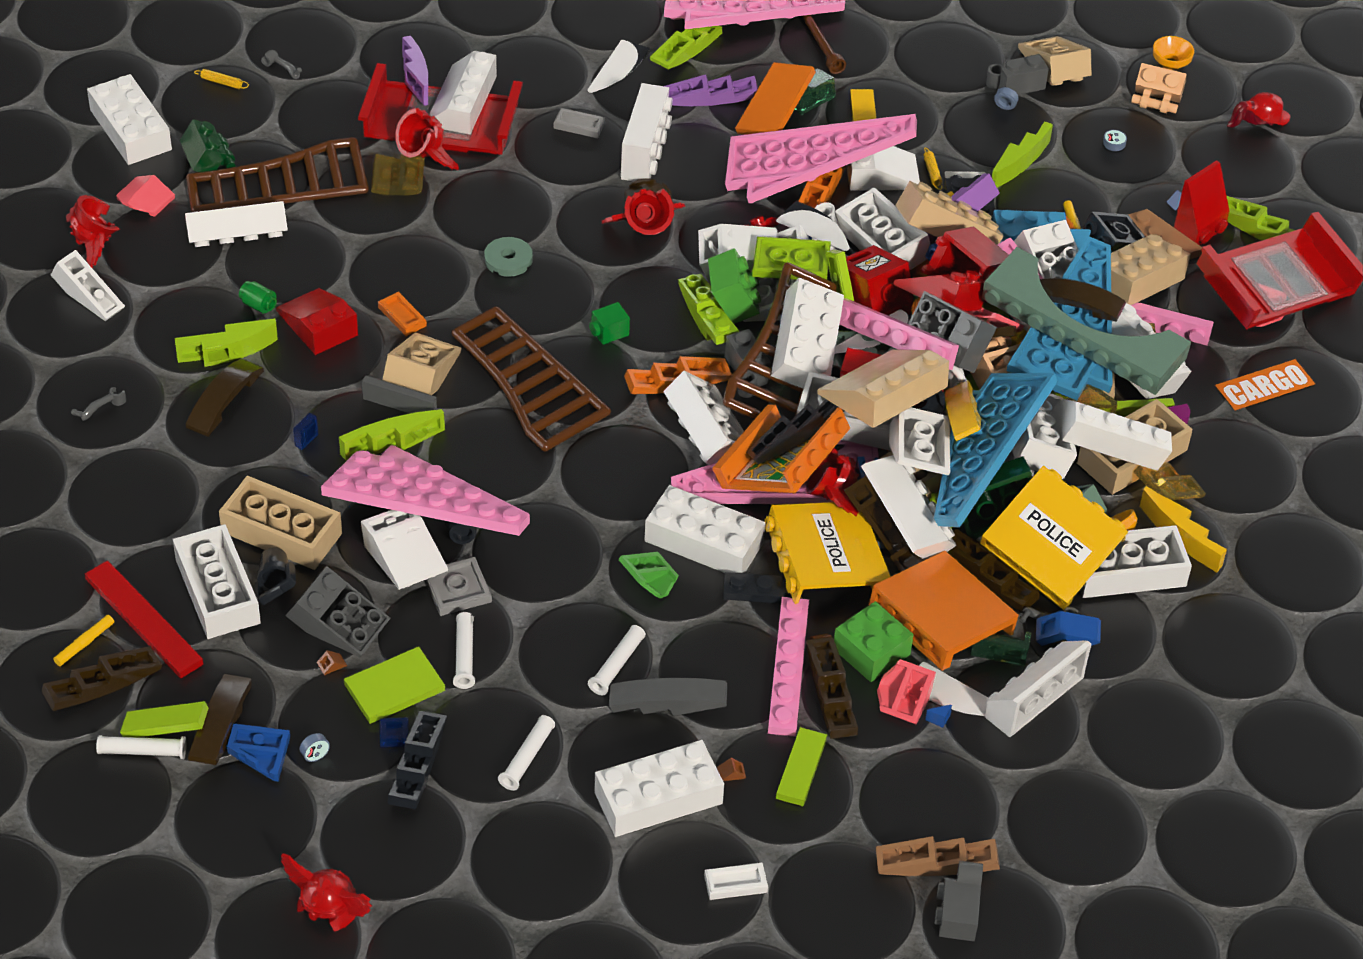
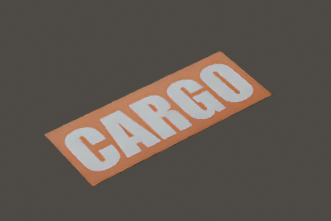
M1294 359L1216 384L1215 386L1232 408L1238 410L1315 385V382L1297 360Z

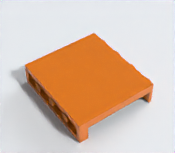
M946 551L875 584L869 603L870 605L876 601L914 634L912 644L942 671L951 666L954 654L1003 629L1010 636L1013 635L1019 616Z

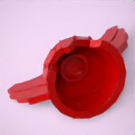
M414 107L409 109L401 117L395 132L396 145L402 155L409 158L431 156L444 167L447 166L452 170H459L458 164L453 161L442 147L444 138L442 123L440 124L435 116H429L425 110Z
M642 189L637 193L634 192L633 196L628 195L625 202V213L602 220V224L627 220L633 230L644 235H656L663 232L671 224L674 210L682 209L685 207V204H673L670 195L664 189L657 191V193L650 189Z
M83 195L79 196L75 206L70 208V213L66 215V220L71 222L70 228L72 232L70 234L74 235L76 243L79 245L85 244L86 261L93 268V265L96 266L98 258L101 257L104 242L109 241L111 234L120 229L113 223H107L100 216L101 214L107 215L110 205L96 197Z
M833 448L808 478L806 494L820 495L826 498V500L834 501L839 508L842 507L847 513L857 516L858 510L844 491L857 482L859 477L855 470L856 461L854 458L838 455V451Z
M284 853L281 855V862L285 867V872L290 876L289 879L301 889V895L297 903V912L306 910L312 921H316L317 918H330L329 923L334 932L345 928L356 916L363 917L370 912L369 908L372 906L369 903L370 898L363 893L356 894L350 878L342 873L341 870L324 869L312 873L299 865L290 855Z

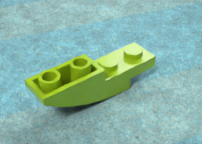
M692 274L678 279V284L688 309L707 341L713 340L716 345L726 343L727 335L739 332L712 294L711 286L702 274Z
M276 319L226 324L225 332L175 338L178 363L204 360V367L232 362L254 354L278 340Z

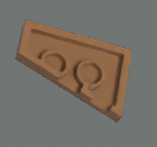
M1145 209L1128 214L1145 237L1151 234L1162 237V240L1178 245L1182 250L1190 253V259L1201 256L1202 247L1150 210Z

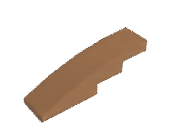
M932 836L876 846L878 872L884 875H957L959 861L982 863L983 872L1000 869L995 839L966 844L964 838L935 843Z

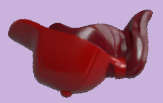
M1262 92L1256 94L1248 101L1239 102L1233 110L1227 127L1238 126L1242 120L1254 125L1269 124L1271 126L1278 124L1284 126L1289 122L1290 114L1283 110V101L1280 96L1269 92Z

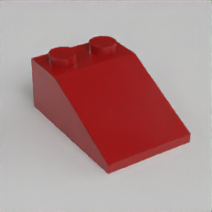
M1217 160L1184 181L1174 228L1198 245L1206 244L1210 238L1218 233H1222L1228 226L1227 220L1230 210L1221 164Z
M967 270L966 273L952 272L947 275L898 279L894 281V285L920 298L923 292L926 291L965 311L981 310L984 301L981 297L985 279L980 278V273Z
M320 288L276 307L279 315L314 355L358 336L356 312L344 299Z

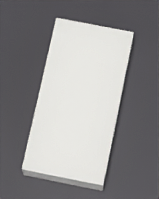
M763 863L705 870L704 876L709 900L768 893Z

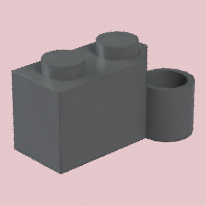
M1040 54L1008 60L1005 67L1001 64H991L987 70L986 85L991 89L1010 88L1018 95L1044 90L1046 88L1049 68Z
M749 329L726 336L725 358L733 371L738 368L756 342ZM760 352L755 362L770 368V360L765 353ZM747 370L741 378L757 386L769 384V378L751 370ZM738 388L736 390L737 394L741 397L750 398L754 396Z
M959 861L957 879L945 877L944 882H938L937 899L942 900V906L936 907L934 924L940 925L939 937L975 941L983 874L982 863Z

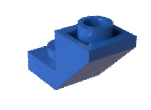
M1063 611L1037 618L1036 641L1041 646L1063 639L1067 641H1089L1091 646L1100 643L1101 620L1099 618Z

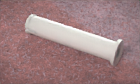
M461 612L456 616V675L453 678V684L461 689L471 688L475 684V677L472 675L474 616H471V613Z
M632 625L596 676L588 680V686L594 693L605 695L608 692V686L646 635L640 626Z
M541 715L538 718L537 723L506 771L498 776V781L503 787L513 791L518 789L519 780L551 730L555 727V722L552 718L546 715Z
M99 735L96 749L97 754L180 756V759H185L187 744L185 736H182L181 739Z

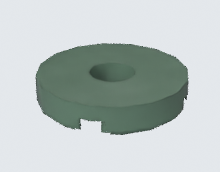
M515 237L495 239L484 250L485 265L491 272L494 270L504 277L523 274L527 271V267L533 263L532 249L529 244ZM504 256H513V258L507 259Z

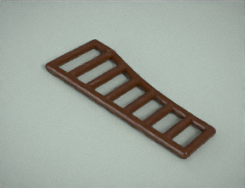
M355 137L328 140L307 149L259 163L186 175L191 212L284 201V204L365 194L369 191L358 140ZM350 147L358 185L344 186L336 149ZM326 151L334 188L320 189L313 156ZM304 159L311 191L296 193L291 163ZM281 167L287 194L272 196L267 170ZM258 172L263 197L248 199L244 175ZM235 177L239 200L224 202L220 179ZM211 180L215 203L200 205L196 182Z
M789 262L783 265L779 284L766 322L756 342L728 379L723 398V405L752 419H756L762 411L735 400L737 388L795 413V416L797 415V409L803 393V388L772 377L771 368L755 362L760 352L771 357L775 355L776 347L766 342L771 333L778 336L780 326L776 325L779 314L782 315L785 294L791 286L789 285L791 274L835 292L837 289L835 283ZM747 370H751L800 392L799 402L797 404L741 378Z
M495 306L452 330L451 335L473 355L497 382L515 411L525 435L542 451H549L610 415L611 409L499 307ZM493 318H497L502 323L499 327L473 341L465 335ZM510 331L518 338L489 355H486L480 349ZM524 346H527L534 352L501 371L494 364ZM540 360H543L549 366L513 388L507 381L508 378ZM556 374L565 381L524 405L521 404L518 398L519 395ZM571 389H574L581 395L531 424L527 414ZM588 403L597 410L547 440L538 433Z

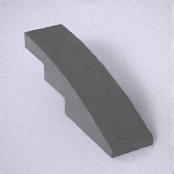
M658 678L613 683L610 686L609 707L613 713L640 708L643 714L670 710L672 715L676 716L725 707L727 705V682L724 680Z

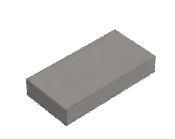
M560 108L554 121V129L598 138L604 127L605 117Z

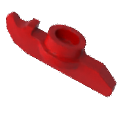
M758 216L749 220L750 226L773 227L779 224L776 222L778 218L775 217L764 219L763 216Z

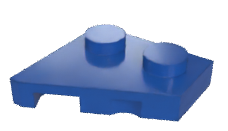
M233 723L227 744L228 754L273 781L278 782L290 741V730Z

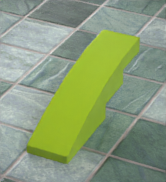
M718 25L685 29L682 33L676 31L650 56V60L667 69L676 67L708 47L722 34V27Z
M1044 121L1036 135L1027 132L1019 146L1012 143L1008 145L993 169L992 179L997 188L1014 179L1041 155L1050 142L1053 124Z
M1227 196L1230 210L1227 222L1262 241L1295 231L1289 228L1288 220L1267 215L1266 206Z
M442 409L415 412L388 418L358 428L339 437L340 455L345 460H348L356 451L369 450L371 454L377 455L387 450L391 445H396L398 448L405 450L444 431V412Z

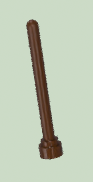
M811 15L801 16L827 57L826 66L832 74L841 73L846 68L844 58L840 54L834 53Z

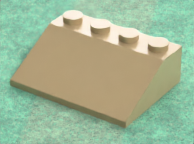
M890 350L819 388L817 394L874 428L947 388L949 360L931 350Z

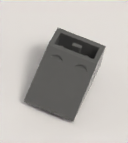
M926 291L923 292L908 323L959 345L954 365L972 373H975L997 328L987 321Z
M328 566L325 567L286 614L290 620L306 633L358 657L362 656L390 620L388 615Z

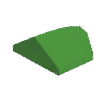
M659 552L622 555L618 559L641 586L658 598L668 596L679 576Z

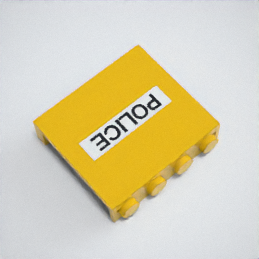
M1042 466L982 535L980 544L1064 610L1072 603L1073 597L1120 542H1124L1128 531L1125 530V525L1121 521L1107 516L1104 513V509L1098 503L1090 502L1084 498L1080 489L1065 483L1057 471Z
M835 502L771 506L769 515L764 521L765 530L769 532L772 539V550L778 556L780 572L784 573L786 589L788 593H791L794 604L799 603L803 589L870 585L873 590L875 584L891 577L872 527L862 512L854 516L852 513H847L842 507L839 508Z

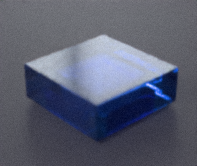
M308 413L293 428L295 446L301 450L318 435L317 416Z
M408 718L380 719V747H404L409 735Z

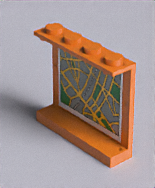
M767 405L712 467L721 488L796 493L849 431L850 426L843 410L838 407L814 436L806 442L780 456L758 464L746 451L781 418L776 405Z

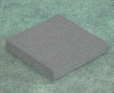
M475 557L446 564L448 571L425 580L440 616L492 602V595Z

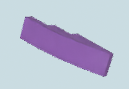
M411 35L402 37L405 84L424 106L428 105V69L425 58Z
M702 75L663 86L669 87V97L673 98V106H713L736 103L752 99L758 90L755 76L732 81L731 76L728 75L708 81L707 76Z
M987 173L982 174L970 186L960 188L951 198L952 201L957 203L963 201L969 204L972 210L977 212L1000 193L990 174ZM927 233L931 244L937 237Z

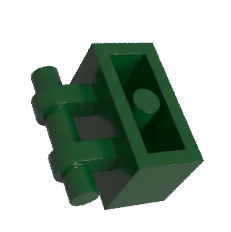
M193 119L180 139L192 170L196 172L217 170L220 164L226 166V168L235 167V157L232 151L228 149L229 143L221 133H217L214 125L211 123Z

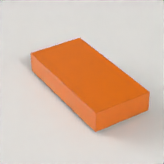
M399 291L378 301V308L405 336L427 326L426 319Z

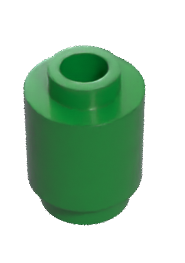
M246 281L239 290V298L242 299V302L262 314L272 311L277 304L276 293L255 281Z

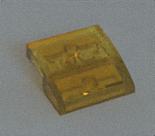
M401 153L400 158L397 159L376 154L373 164L371 192L383 195L420 194L423 185L424 158L419 156L409 158Z
M1163 463L1158 471L1141 465L1134 471L1145 485L1166 498L1178 500L1203 498L1206 495L1191 475L1180 476L1170 463Z

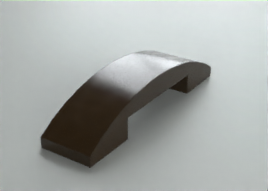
M1061 278L1040 279L1043 289L1052 302L1092 310V315L1095 318L1117 322L1126 304L1125 300L1121 297L1085 282Z
M244 359L237 360L227 366L215 377L197 401L186 422V428L208 437L222 421L221 413L245 385L248 387L253 385L264 372V368Z
M864 476L844 490L858 512L863 513L890 552V558L900 572L924 561V559L911 551L867 476Z

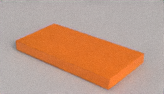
M774 62L735 127L737 134L748 135L783 130L816 73L814 67Z

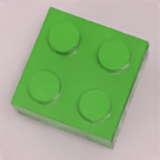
M733 248L709 258L708 265L712 294L733 324L760 314L759 303H761V297L756 288L759 285L757 277H752V272L749 270L745 257H740L736 249Z
M875 601L835 629L834 641L839 655L867 680L873 682L896 665L900 659L904 660L911 655L914 634Z

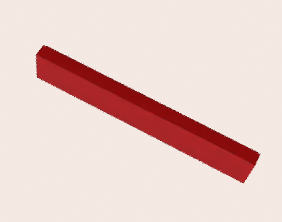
M108 560L85 573L87 582L151 646L154 652L180 679L204 665L203 658Z

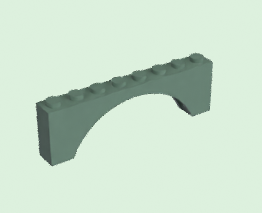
M1016 247L984 282L981 299L1154 395L1160 391L1187 359L1191 341L1171 330L1146 336H1121L1095 330L1069 317L1052 302L1043 289L1038 275V258L1019 247Z

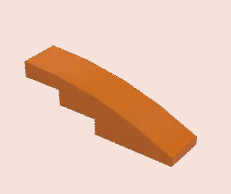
M846 165L820 175L814 181H807L799 202L813 208L824 202L829 203Z
M680 356L677 364L653 363L651 370L627 369L624 377L631 394L664 393L663 391L683 371L711 384L727 381L732 373L725 358Z

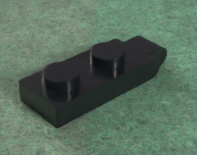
M725 572L723 600L781 604L782 597L792 598L791 593L787 592L784 576Z

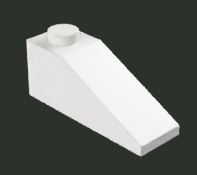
M76 250L56 263L51 273L55 281L68 295L104 321L125 307Z

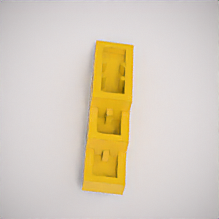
M969 380L945 390L946 408L956 441L981 430V417L977 411V402L972 394L973 388Z
M1146 486L1143 490L1139 507L1156 527L1177 525L1187 554L1217 573L1223 565L1227 549L1207 538L1209 530L1190 520L1192 511Z

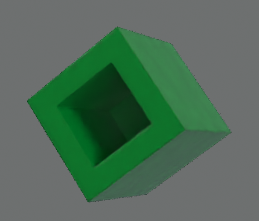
M619 302L592 311V319L589 324L590 331L594 337L597 336L603 345L629 336L630 317Z

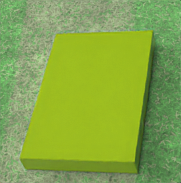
M757 237L752 277L780 279L783 265L789 262L827 279L828 262L826 251H830L831 241ZM791 274L790 279L797 280L798 277Z
M416 647L344 679V685L369 724L445 691V684L420 647Z

